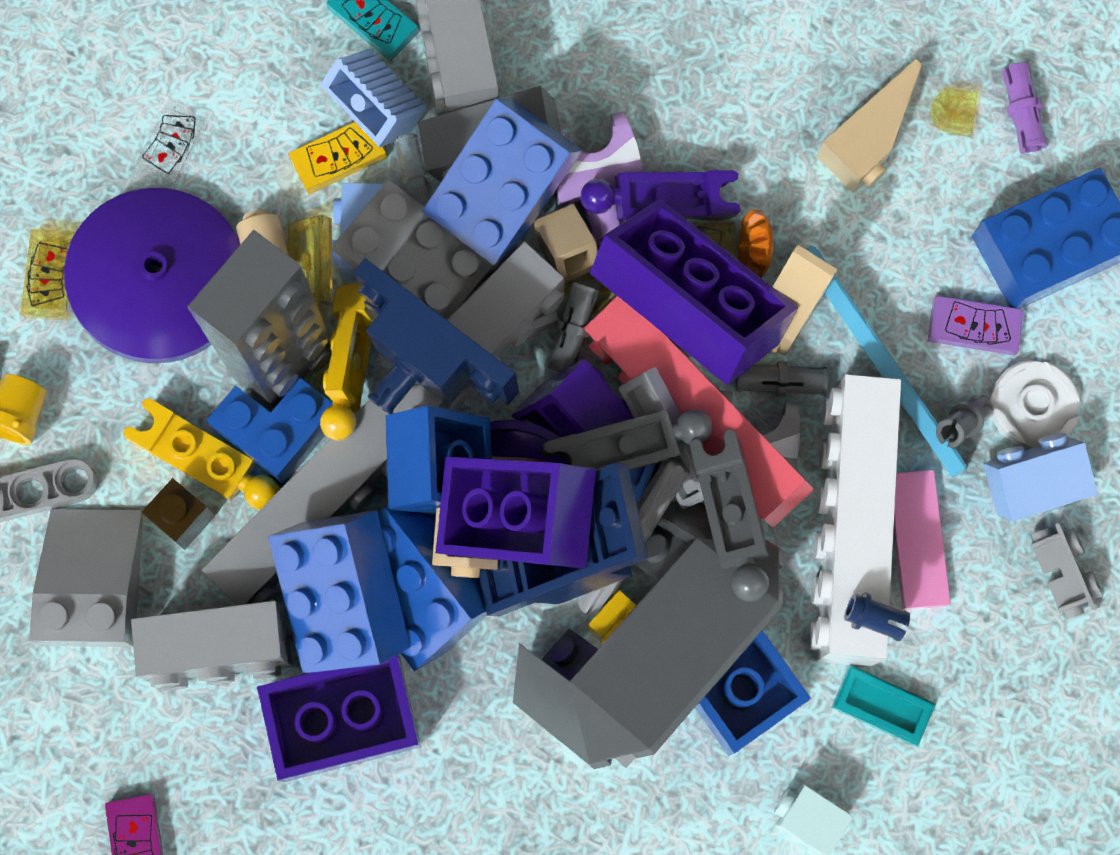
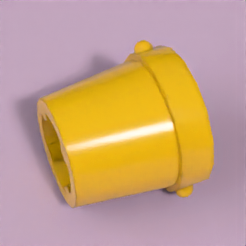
M5 374L0 381V438L23 446H30L37 433L36 426L47 395L43 387L18 375Z

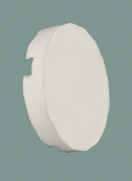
M1033 360L1021 361L1007 368L993 384L990 394L989 405L994 409L991 418L999 432L1012 443L1026 448L1039 446V440L1049 435L1059 433L1068 435L1077 424L1079 417V391L1071 377L1057 365L1045 361L1043 363L1038 361L1032 362Z

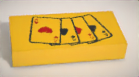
M356 122L288 153L308 195L387 158L383 146L379 148Z

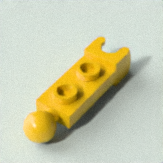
M359 283L337 287L332 309L333 314L338 319L336 331L331 335L332 355L329 370H326L323 376V387L325 394L333 402L332 406H329L322 413L320 426L324 435L337 441L347 439L353 434L357 425L354 413L360 409L372 342L366 330L377 318V315L364 304L366 299L358 293Z
M150 398L144 399L142 406L154 417L153 426L147 431H138L133 427L124 429V438L130 443L157 457L231 502L238 491L241 490L244 492L247 504L254 509L261 510L280 490L277 481L270 476L257 475L253 477L249 475L256 464L254 460L175 415L174 412Z

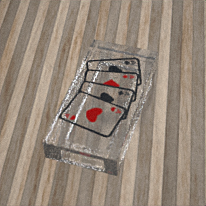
M169 97L131 172L133 177L158 188L176 190L211 120L209 113Z

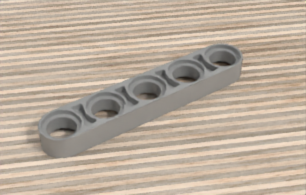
M68 459L1 476L0 523L89 499L95 493L98 486V477L95 470L85 461ZM74 469L84 470L88 476L85 488L77 493L67 492L64 487L65 476ZM28 481H39L43 487L41 498L33 504L22 503L19 497L21 487Z

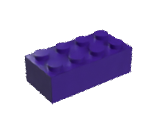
M661 199L606 233L590 270L592 276L726 385L734 381L780 344L798 310L796 305Z

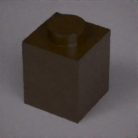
M174 478L163 487L141 512L184 550L187 549L215 517L201 501Z

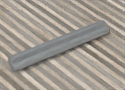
M672 458L662 462L646 488L642 499L637 503L645 543L688 475L685 465ZM623 580L582 595L578 600L580 610L594 618L611 600Z

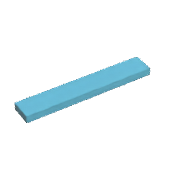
M810 246L806 249L824 260L815 246ZM834 275L825 294L883 378L901 379V404L953 478L967 470V464L955 447H947L949 439L944 444L939 442L936 436L937 421L838 278Z

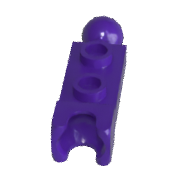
M709 170L707 172H620L615 175V187H612L605 180L593 179L584 184L580 194L582 206L588 212L594 214L606 213L611 209L612 205H617V220H628L659 199L668 204L685 219H730L737 216L741 210L739 204L725 202L719 193L720 188L738 179L739 175L734 170Z

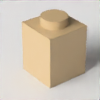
M574 204L549 212L544 217L534 221L539 247L547 262L564 277L565 283L590 272L598 253L596 242Z

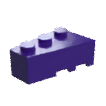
M585 359L545 380L511 415L518 421L528 419L533 424L542 426L559 437L583 433L634 418L626 401L617 396L605 382L603 374L597 368L591 366ZM656 463L647 487L660 467L658 463Z

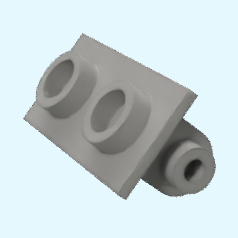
M1056 523L1055 526L1058 534L1052 536L1049 528L1032 534L1035 543L1031 544V547L1044 574L1059 568L1061 569L1063 577L1048 582V585L1058 606L1059 613L1064 611L1068 620L1085 613L1082 607L1084 603L1088 602L1091 610L1100 608L1097 598L1102 597L1103 593L1094 572H1084L1078 556L1084 554L1085 551L1074 528L1066 530L1064 523Z

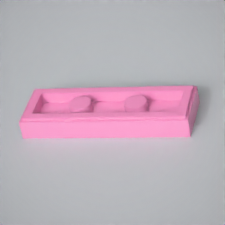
M934 470L896 473L893 536L902 610L947 607L951 603Z

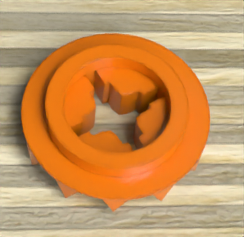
M749 210L741 220V230L738 232V260L762 279L764 273L768 271L772 259V226L762 210Z

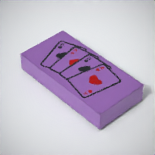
M935 296L932 301L927 342L1015 356L1019 352L1023 310Z

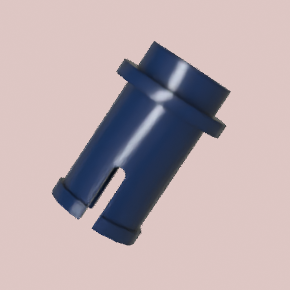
M865 592L862 595L854 593L847 604L844 620L851 623L852 629L859 630L861 627H864L899 642L906 634V630L891 625L888 621L892 620L909 626L910 613L871 600V594Z

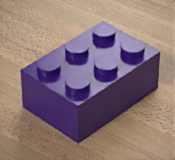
M446 457L435 553L586 569L596 470L562 463Z
M399 654L380 665L312 672L257 686L277 781L288 782L421 748Z

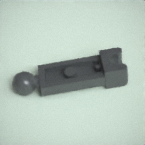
M695 408L682 412L677 422L671 424L666 409L583 433L550 440L541 444L540 449L544 457L562 456L567 460L568 465L595 469L597 471L613 463L627 464L628 470L678 457L680 452L677 441L682 440L690 445L692 440L698 439L702 444L711 437L713 423L706 412Z
M729 429L724 433L725 448L720 454L708 455L698 439L691 441L690 449L695 470L698 474L719 565L722 570L736 566V570L731 577V589L734 595L745 602H756L763 598L768 591L769 577L764 569L755 565V561L768 558L769 553L748 474L743 447L737 432Z

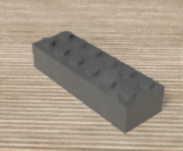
M254 229L187 306L233 379L272 410H274L299 378L304 379L311 370L315 373L321 370L332 354V351L329 350L331 339L302 266Z

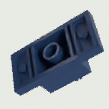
M365 258L353 272L360 285L358 293L366 299L364 304L377 315V318L366 331L376 350L394 365L373 392L367 396L376 406H381L385 413L388 415L392 414L393 410L415 383L422 385L447 406L453 403L470 380L474 382L472 387L491 403H495L499 398L506 405H509L520 392L516 374L513 370Z
M613 463L596 471L586 569L498 560V570L480 569L479 578L487 616L500 617L533 603L559 605L633 576L630 565L646 560L649 557L627 464Z

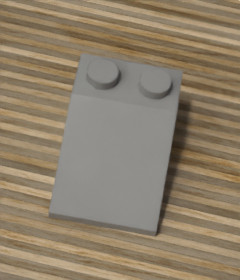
M50 510L32 593L29 641L41 646L133 647L131 619L137 618L143 514L141 512L143 510Z

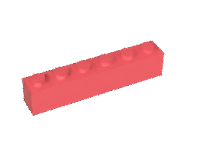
M616 296L584 327V330L594 339L589 348L606 365L614 360L623 370L617 376L623 384L656 367L680 414L688 409L697 408L710 416L713 423V431L711 437L702 444L704 451L708 455H718L724 450V433L727 430L731 429L737 432L743 447L760 520L763 518L774 528L814 490L664 333L621 298Z

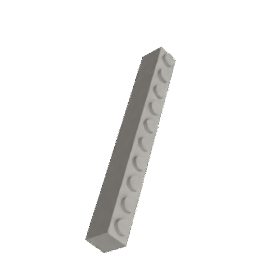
M524 242L447 321L502 362L499 356L511 344L516 348L531 334L534 328L530 324L542 312L545 315L551 314L565 297L562 293L565 290L564 277ZM470 380L450 406H447L422 385L415 383L393 410V413L427 405L455 411L469 397L471 392L468 388L474 382ZM369 399L355 413L357 425L353 434L347 439L339 441L330 439L204 566L202 571L237 606L270 602L278 591L274 587L279 582L268 539L269 535L301 522L343 516L351 507L355 510L360 509L373 496L375 490L372 486L384 474L387 476L385 415L388 414L382 410L381 406H376Z

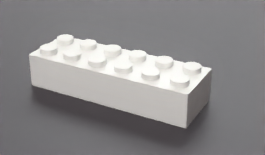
M845 374L837 388L831 389L830 399L825 398L823 403L822 425L829 426V435L827 442H822L819 467L820 469L827 470L825 486L819 487L817 514H824V525L822 532H816L814 542V558L822 559L820 575L819 577L814 576L811 590L812 604L819 605L817 623L811 622L808 640L809 650H816V662L871 667L887 659L888 636L861 627L859 630L852 629L851 623L844 620L847 604L854 593L862 595L866 592L871 594V600L890 605L901 379Z

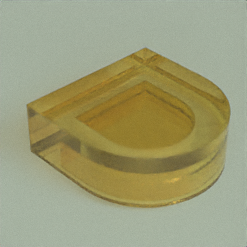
M947 89L940 92L930 107V118L934 126L944 133L970 137L973 133L978 93L959 89Z

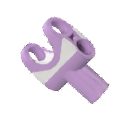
M623 112L610 115L613 136L610 143L603 150L596 153H580L555 190L558 207L580 203L581 190L589 180H605L612 187H615V175L620 172H643L638 145L628 119ZM612 205L610 210L602 214H594L584 208L588 229L595 239L596 247H600L606 233L626 221L617 220V205Z

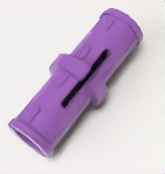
M1026 62L1009 65L1008 68L1002 70V75L1009 99L1007 113L1009 118H1013L1019 151L1022 154L1041 151V148H1047L1048 143L1043 131L1040 115L1043 106L1041 99L1036 97L1030 65Z

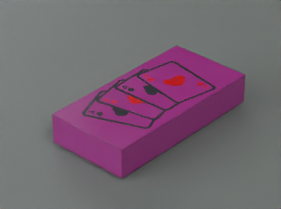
M155 794L105 803L112 855H163Z

